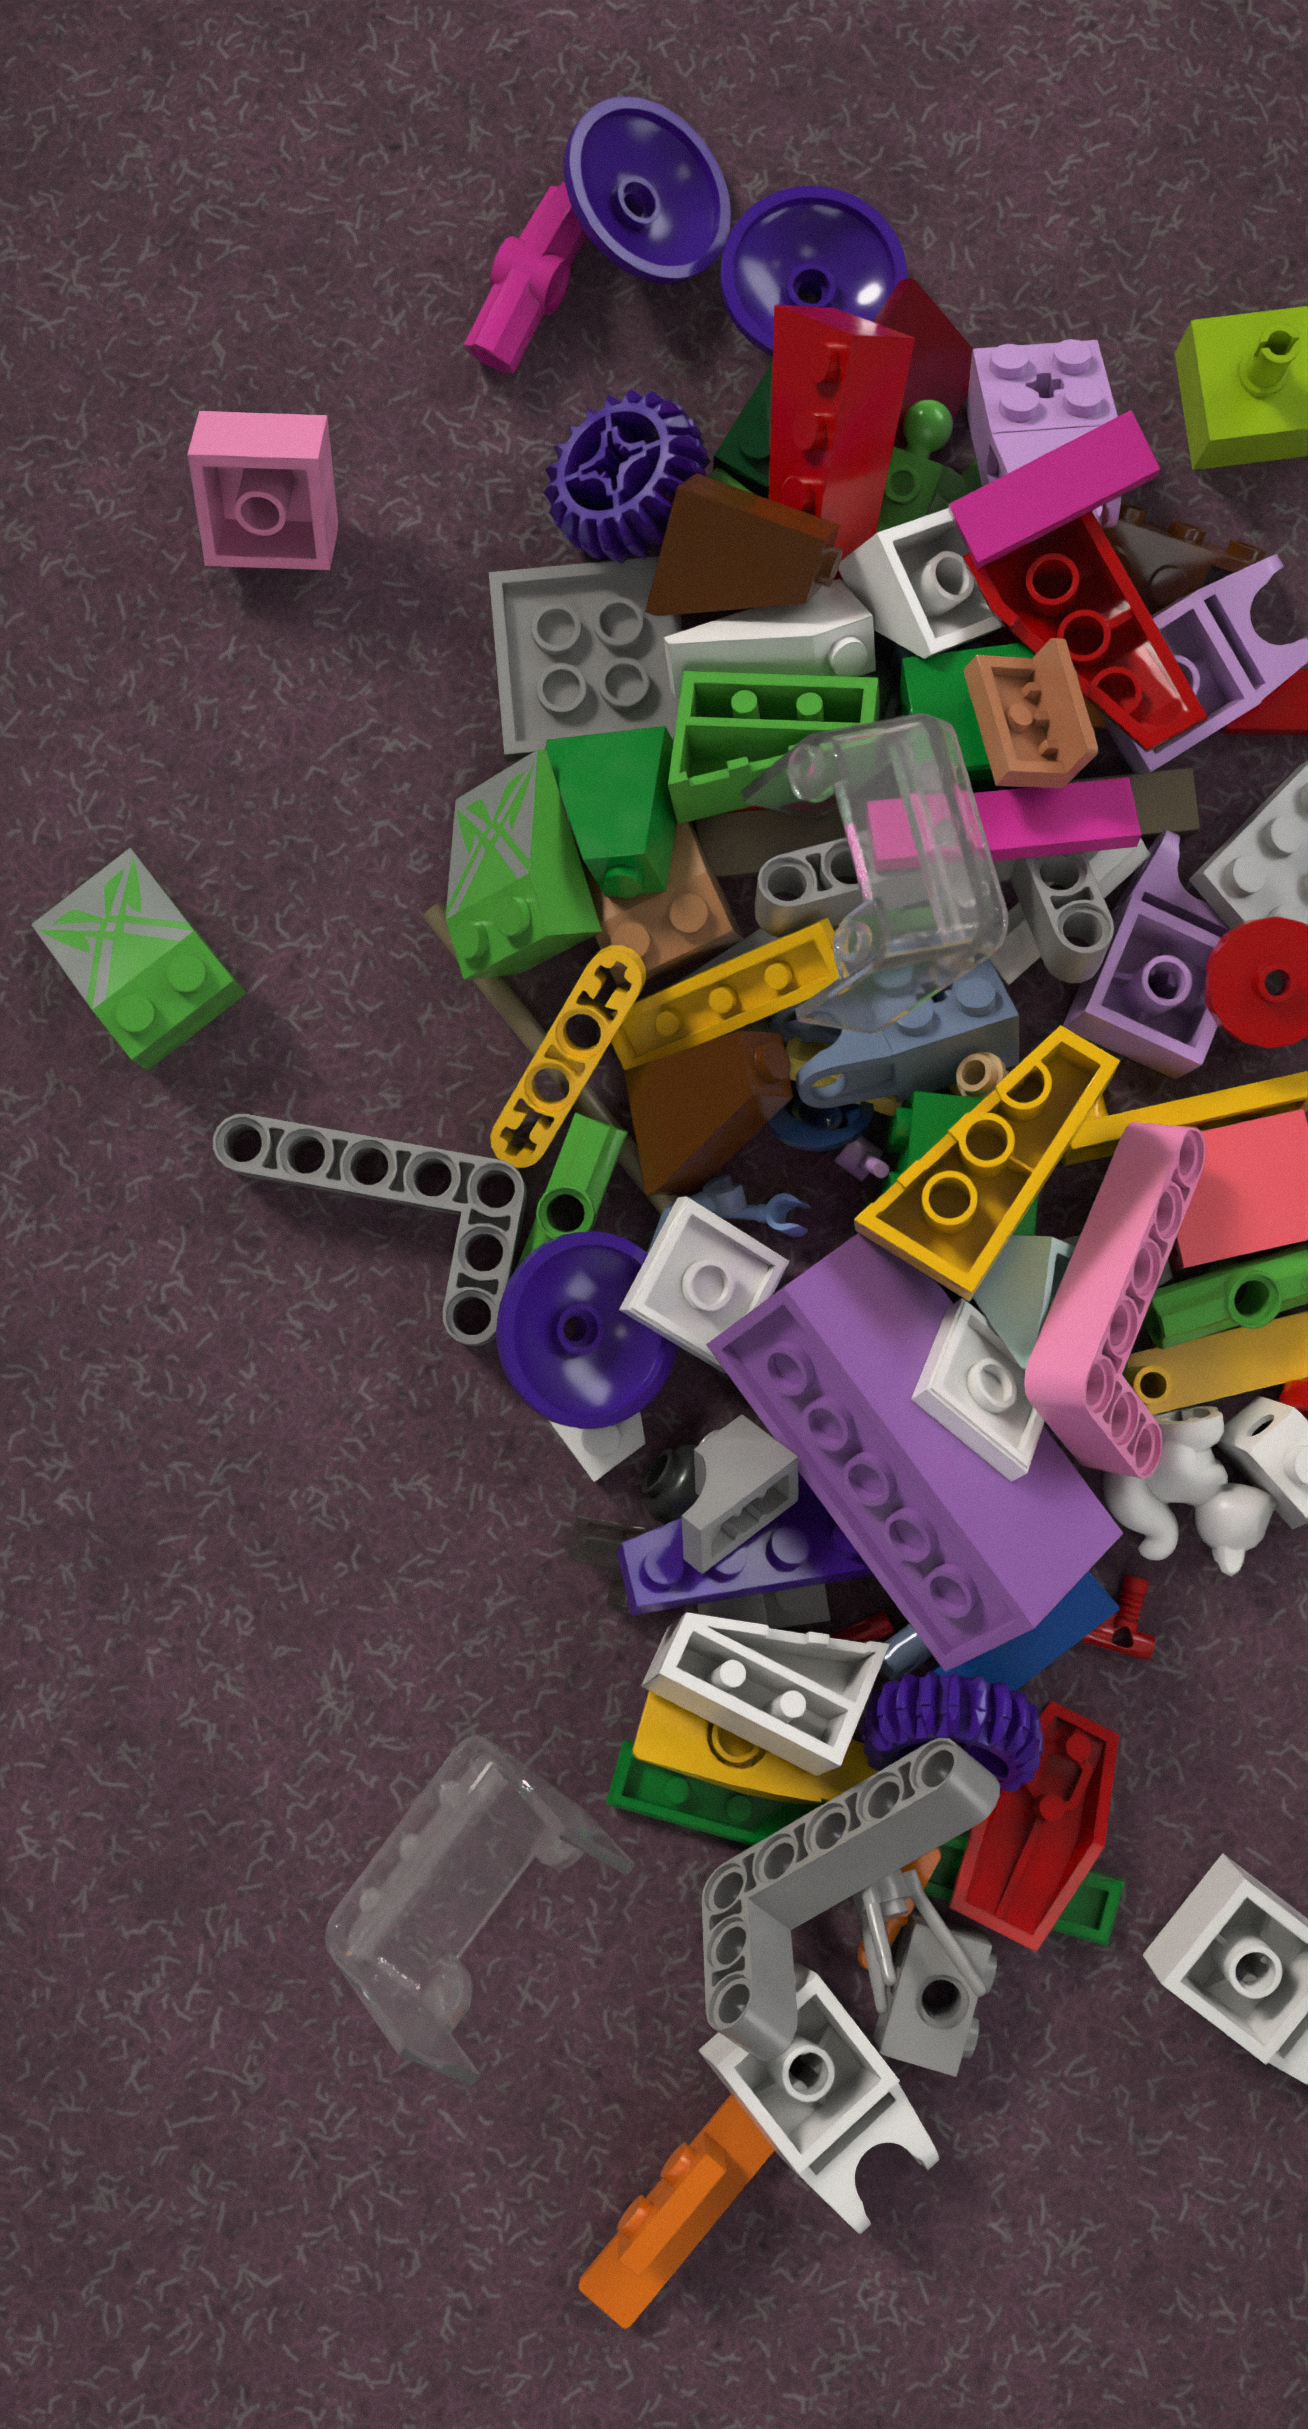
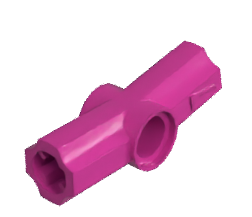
M562 182L559 186H550L520 237L510 236L500 246L492 265L490 275L491 291L464 343L470 355L503 374L506 372L515 373L543 315L550 316L559 307L569 284L571 264L588 237L572 209L565 182Z

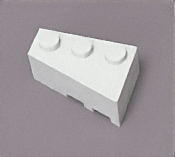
M686 1612L667 1628L641 1687L818 1776L841 1766L890 1644L874 1641L861 1643L829 1638V1634L810 1631L803 1634L768 1628V1625Z

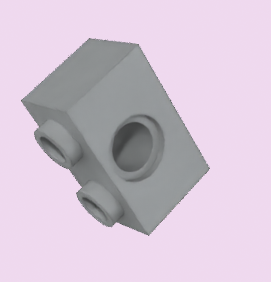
M912 1911L909 1915L908 1924L903 1927L893 1963L896 1982L892 1986L887 1985L886 1988L889 2010L886 2014H879L873 2038L880 2055L957 2077L962 2057L970 2059L977 2044L979 2019L973 2017L979 1996L974 1994L964 1977L961 1976L921 1913ZM943 1920L985 1985V1994H988L997 1968V1955L991 1953L992 1945L983 1931ZM947 1980L954 1984L953 1994L946 2003L940 2006H930L922 2002L923 1991L931 1982Z

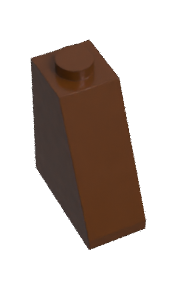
M696 473L677 487L645 612L655 616L805 604L822 585L829 588L834 581L843 553V549L834 546L840 525Z
M741 1030L624 1070L645 1195H688L697 1192L793 1098L789 1076L790 1060L784 1048L782 1033Z

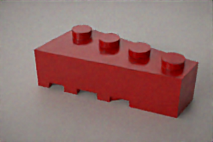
M774 304L769 500L839 524L840 528L834 546L843 549L842 561L876 534L915 338L836 308ZM838 570L834 580L840 578L843 581L841 574Z

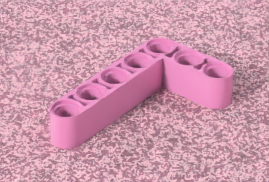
M1132 1122L1126 1127L1028 1360L1024 1387L1030 1404L1079 1464L1087 1468L1145 1479L1155 1472L1160 1461L1163 1445L1162 1430L1122 1373L1202 1174L1206 1154L1205 1140L1202 1132L1195 1127Z

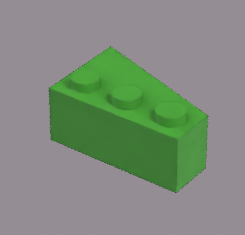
M683 671L668 788L677 824L874 777L881 725L878 678Z

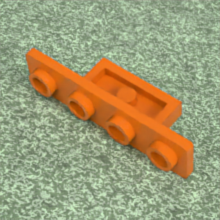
M732 2094L689 2145L683 2143L673 2152L661 2171L660 2176L662 2179L646 2198L640 2195L631 2203L618 2223L617 2229L619 2231L579 2279V2290L624 2329L629 2328L775 2151Z

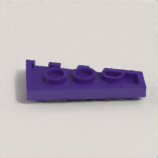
M799 1471L798 1501L703 1574L684 1560L682 1518L621 1543L617 1551L631 1615L874 1575Z

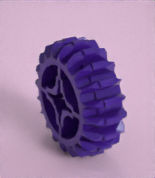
M630 389L622 402L608 395L602 410L595 411L587 407V419L579 427L568 425L571 435L568 442L553 446L559 461L545 469L551 482L544 491L551 506L549 514L553 517L554 524L564 533V537L576 549L580 548L584 553L587 552L591 557L597 558L601 562L609 557L611 560H616L622 565L630 553L645 560L651 544L656 543L662 546L677 487L696 473L706 477L704 469L711 462L707 456V450L703 446L705 441L701 437L700 429L680 405L674 404L671 400L666 401L664 397L658 396L654 391L643 396Z
M929 1671L925 1677H917L911 1674L904 1675L901 1682L893 1680L886 1682L883 1685V1689L872 1693L870 1704H868L866 1710V1717L863 1718L862 1740H865L864 1754L868 1756V1765L876 1771H881L932 1740L949 1738L997 1778L1001 1794V1790L1013 1792L1020 1789L1021 1784L1032 1781L1035 1770L1039 1769V1757L1043 1755V1733L1041 1732V1722L1038 1718V1707L1027 1701L1026 1694L1020 1691H1009L1008 1685L1002 1681L995 1683L986 1682L982 1675L970 1678L960 1676L956 1671L952 1675H938L933 1671Z

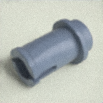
M908 1624L884 1642L890 1645L881 1668L890 1680L900 1682L904 1675H907L931 1657L932 1653L913 1627Z

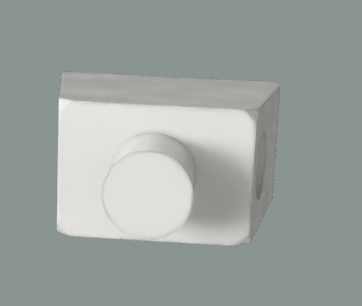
M1257 1395L1224 1425V1434L1216 1444L1254 1487L1272 1495L1277 1503L1274 1510L1291 1529H1295L1308 1523V1420L1292 1406ZM1265 1423L1268 1426L1259 1434L1252 1436L1255 1430Z

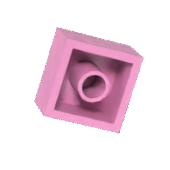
M199 411L187 456L205 566L330 570L338 532V515L327 415Z

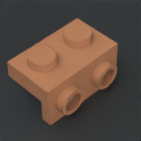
M1051 638L1032 659L976 655L963 669L996 786L1064 788L1097 755L1098 745L1095 731L1089 719L1079 686L1078 675L1073 666L1065 639Z

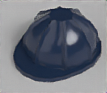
M790 1079L793 1098L766 1123L771 1133L784 1144L795 1149L817 1152L823 1156L829 1151L856 1141L862 1133L867 1131L874 1115V1105L862 1101L860 1105L852 1103L832 1108L811 1107L802 1102L796 1089V1081Z

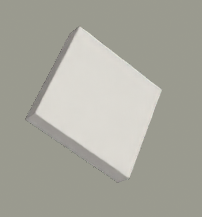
M687 1196L678 1197L619 1310L722 1373H726L706 1344L771 1297L790 1261Z
M961 1298L946 1310L911 1400L1011 1482L1028 1473L1045 1421L1030 1404L1025 1394L1024 1379L1026 1370L1022 1369L988 1319Z

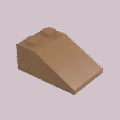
M567 816L602 932L595 935L600 949L610 945H623L633 949L642 958L646 967V980L643 987L744 940L692 821L677 824L666 892L645 893L632 898H622L617 896L606 897L583 861ZM617 961L610 968L616 985H625L631 988L632 984L624 978L627 967Z

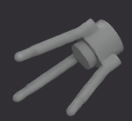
M898 1869L852 1895L860 1919L870 1983L873 1989L875 2007L879 2014H886L889 2010L885 1986H892L896 1982L892 1953L884 1922L908 1913L905 1900L911 1898L974 1994L979 1997L985 1995V1985L924 1893L916 1869L904 1873L901 1872V1869Z

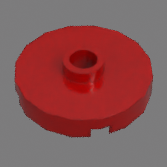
M1273 916L1246 920L1225 933L1208 956L1205 971H1207L1205 978L1206 988H1203L1205 1005L1217 1026L1239 1042L1265 1048L1292 1045L1307 1037L1308 926L1300 921ZM1276 970L1280 973L1283 983L1281 989L1274 995H1271L1265 988V979L1270 972Z

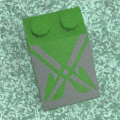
M537 749L455 800L445 920L463 980L521 974L602 932L547 750Z
M131 848L31 924L91 1010L129 1058L147 1071L247 994Z

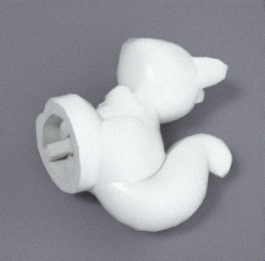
M1193 1406L1154 1414L1152 1416L1158 1422L1163 1438L1162 1454L1155 1472L1149 1478L1140 1479L1105 1471L1102 1481L1107 1507L1114 1518L1123 1526L1145 1535V1539L1138 1547V1550L1143 1557L1156 1561L1163 1560L1173 1553L1179 1537L1178 1523L1168 1504L1171 1502L1184 1503L1195 1507V1524L1201 1539L1212 1548L1214 1560L1218 1562L1221 1572L1232 1577L1240 1571L1244 1563L1245 1552L1256 1547L1264 1538L1277 1503L1271 1494L1256 1487L1228 1483V1474L1223 1464L1218 1459H1215L1211 1449L1224 1434L1223 1414L1218 1411L1217 1407Z

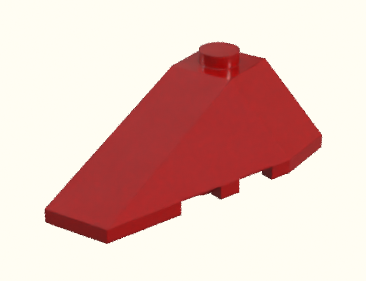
M1092 511L979 569L976 568L969 553L963 556V562L993 616L1036 654L1051 638L1065 639L1073 666L1078 675L1082 695L1146 753L1207 720L1208 716Z

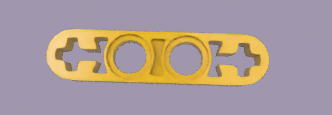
M610 945L601 949L587 964L493 1126L490 1135L491 1147L498 1159L512 1164L515 1168H526L537 1163L550 1146L643 989L646 980V967L642 958L633 949L623 945ZM618 961L627 967L624 978L632 985L631 988L619 985L606 1003L605 1007L617 1010V1015L613 1017L602 1004L593 1000L600 992L607 977L604 972L599 970L600 965L610 969ZM583 991H586L593 1000L582 998ZM576 1014L591 1016L597 1021L601 1030L599 1042L592 1047L575 1045L569 1039L566 1032L568 1019ZM544 1068L560 1070L569 1082L568 1095L560 1100L544 1098L536 1088L535 1078L537 1072ZM522 1098L527 1105L520 1104V1099ZM532 1108L535 1112L542 1114L529 1136V1139L537 1144V1146L527 1143L519 1150L511 1144L514 1134L506 1128L516 1130ZM546 1116L553 1117L554 1121L550 1122Z

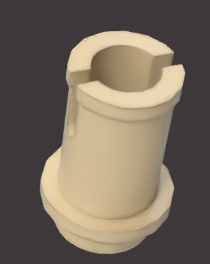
M980 1051L967 1056L959 1064L956 1071L957 1087L962 1096L986 1098L995 1089V1086L1010 1072L1005 1069V1065L999 1057L990 1052Z

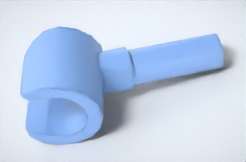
M782 1193L771 1198L768 1204L748 1205L739 1213L720 1218L755 1220L761 1223H768L773 1229L796 1238L805 1235L808 1229L797 1224L786 1223V1214L795 1207L810 1208V1205L793 1195Z

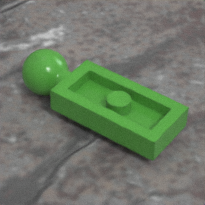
M919 401L912 405L904 416L902 428L907 446L905 451L893 447L876 533L927 516L943 478L945 466L928 458L931 452L942 448L948 442L953 429V420L949 410L938 401Z

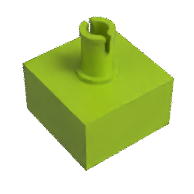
M1308 306L1191 320L1175 351V359L1192 470L1308 456Z

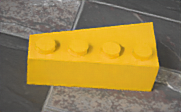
M1060 1025L1000 1081L984 1100L971 1112H967L919 1161L916 1160L897 1178V1181L874 1203H870L854 1219L855 1231L970 1302L1113 1078L1120 1060Z

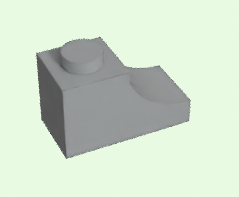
M742 1414L721 1430L710 1432L703 1438L699 1446L694 1449L695 1492L699 1495V1498L682 1515L684 1560L701 1574L705 1573L798 1501V1456Z

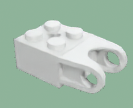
M1222 1853L1147 1948L1143 1957L1160 1983L1264 2064L1270 2063L1308 2085V1919Z
M796 1962L794 1964L798 2016L797 2031L792 2043L783 2054L767 2062L758 2060L719 2032L698 2051L776 2153L861 2235L871 2225V2222L865 2214L863 2203L856 2190L855 2172L861 2157L866 2151L881 2143L899 2144L906 2148L913 2158L927 2170L939 2161V2156L929 2135L898 2082L900 2080L820 1976ZM801 2054L802 2057L799 2059L804 2063L805 2067L800 2074L794 2076L789 2072L793 2060Z

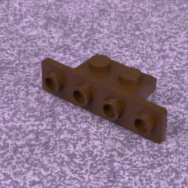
M1121 501L1116 527L1102 528L1143 603L1151 614L1157 613L1177 599L1202 588L1211 565L1235 573L1263 560L1266 554L1264 549L1236 539H1230L1227 548L1204 541L1207 533L1206 530L1180 520L1171 519L1168 528L1144 521L1147 515L1145 509ZM1273 576L1270 578L1267 584L1271 583Z

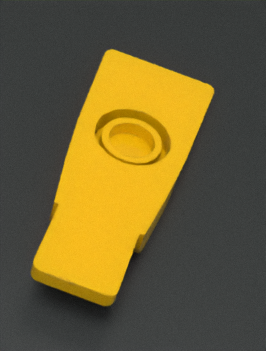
M651 1691L647 1695L632 1749V1754L637 1760L742 1794L793 1804L811 1805L818 1804L821 1801L828 1802L879 1772L868 1765V1756L864 1754V1743L851 1739L841 1766L815 1776Z

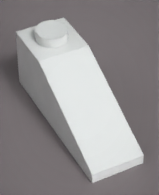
M840 578L834 580L829 588L822 585L805 604L750 608L663 637L670 688L675 698H680L683 671L858 677L876 671L873 615Z

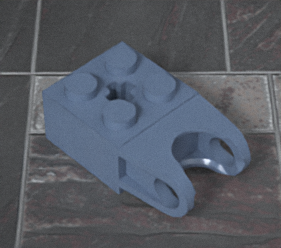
M972 923L850 961L848 964L854 978L848 983L767 1016V1022L772 1033H782L783 1041L785 1042L798 1037L802 1039L804 1044L809 1042L831 1044L830 1047L820 1051L804 1064L795 1075L796 1089L802 1102L816 1108H832L892 1095L895 1096L897 1103L907 1100L914 1091L930 1093L957 1084L956 1071L961 1061L967 1056L980 1051L990 1052L999 1057L1004 1063L1005 1069L1019 1064V1014ZM803 1007L813 1008L811 1013L790 1022L784 1021L785 1017L796 1009ZM841 1074L830 1085L818 1088L812 1087L815 1082L824 1077Z

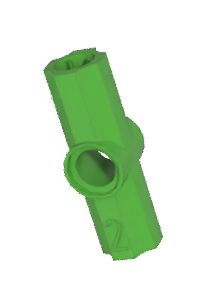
M575 1112L547 1189L537 1204L536 1218L517 1268L530 1253L542 1244L565 1234L591 1231L597 1221L598 1211L628 1134L627 1131ZM559 1195H573L582 1203L585 1215L584 1221L579 1228L572 1230L563 1229L553 1220L551 1208L554 1200Z
M1308 1242L1244 1262L1234 1259L1221 1260L1213 1264L1203 1275L1156 1289L1143 1320L1144 1327L1148 1330L1153 1344L1163 1350L1238 1325L1249 1329L1261 1328L1270 1323L1279 1312L1307 1304ZM1247 1282L1245 1297L1235 1305L1234 1297L1238 1288Z

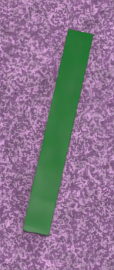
M623 1738L606 1804L752 1846L826 1803L821 1801L818 1804L811 1805L793 1804L750 1796L637 1760L633 1756L632 1749L635 1741ZM960 1834L940 1846L941 1859L923 1890L926 1895L950 1901L969 1835ZM1089 1870L1051 1930L1108 1946L1124 1881L1115 1876Z

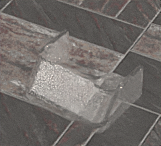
M917 713L810 734L741 791L745 803L816 821H821L838 807L863 903L842 920L834 935L833 952L839 978L795 1009L798 1022L872 1035L878 1034L992 957L1002 946L1008 931V912L955 729L948 721L924 713Z
M473 1735L467 1737L455 1747L335 1908L325 1932L326 1949L399 2056L473 2086L481 2075L451 2035L468 2011L473 1994L472 1978L459 1960L535 1856L540 1862L553 1869H565L576 1863L585 1852L627 1876L636 1864L581 1806L502 1746L482 1735Z

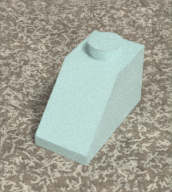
M1012 1235L973 1296V1299L1017 1363L1025 1370L1075 1249V1246L1050 1236Z

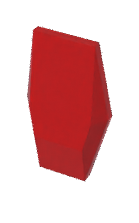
M1049 1701L1038 1714L1041 1722V1732L1043 1733V1755L1039 1757V1769L1035 1770L1034 1779L1021 1784L1020 1789L1016 1791L1001 1790L996 1807L991 1814L980 1824L970 1829L948 1908L1035 1952L1038 1951L1104 1849L1119 1734L1053 1701Z

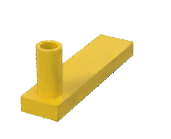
M828 917L636 1000L611 1041L623 1069L627 1070L703 1044L848 983L854 978L847 961L853 950L852 936L842 926L836 925L832 927ZM617 1010L610 1012L613 1017L617 1015Z
M1308 1071L1113 1115H1108L1102 1094L1061 1158L1063 1166L1114 1155L1124 1130L1132 1122L1195 1127L1200 1131H1206L1299 1109H1304V1112H1307Z
M1308 1311L1275 1318L1261 1328L1249 1329L1242 1326L1206 1335L1163 1350L1155 1347L1130 1353L1125 1379L1150 1413L1154 1415L1286 1383L1291 1380L1307 1378Z

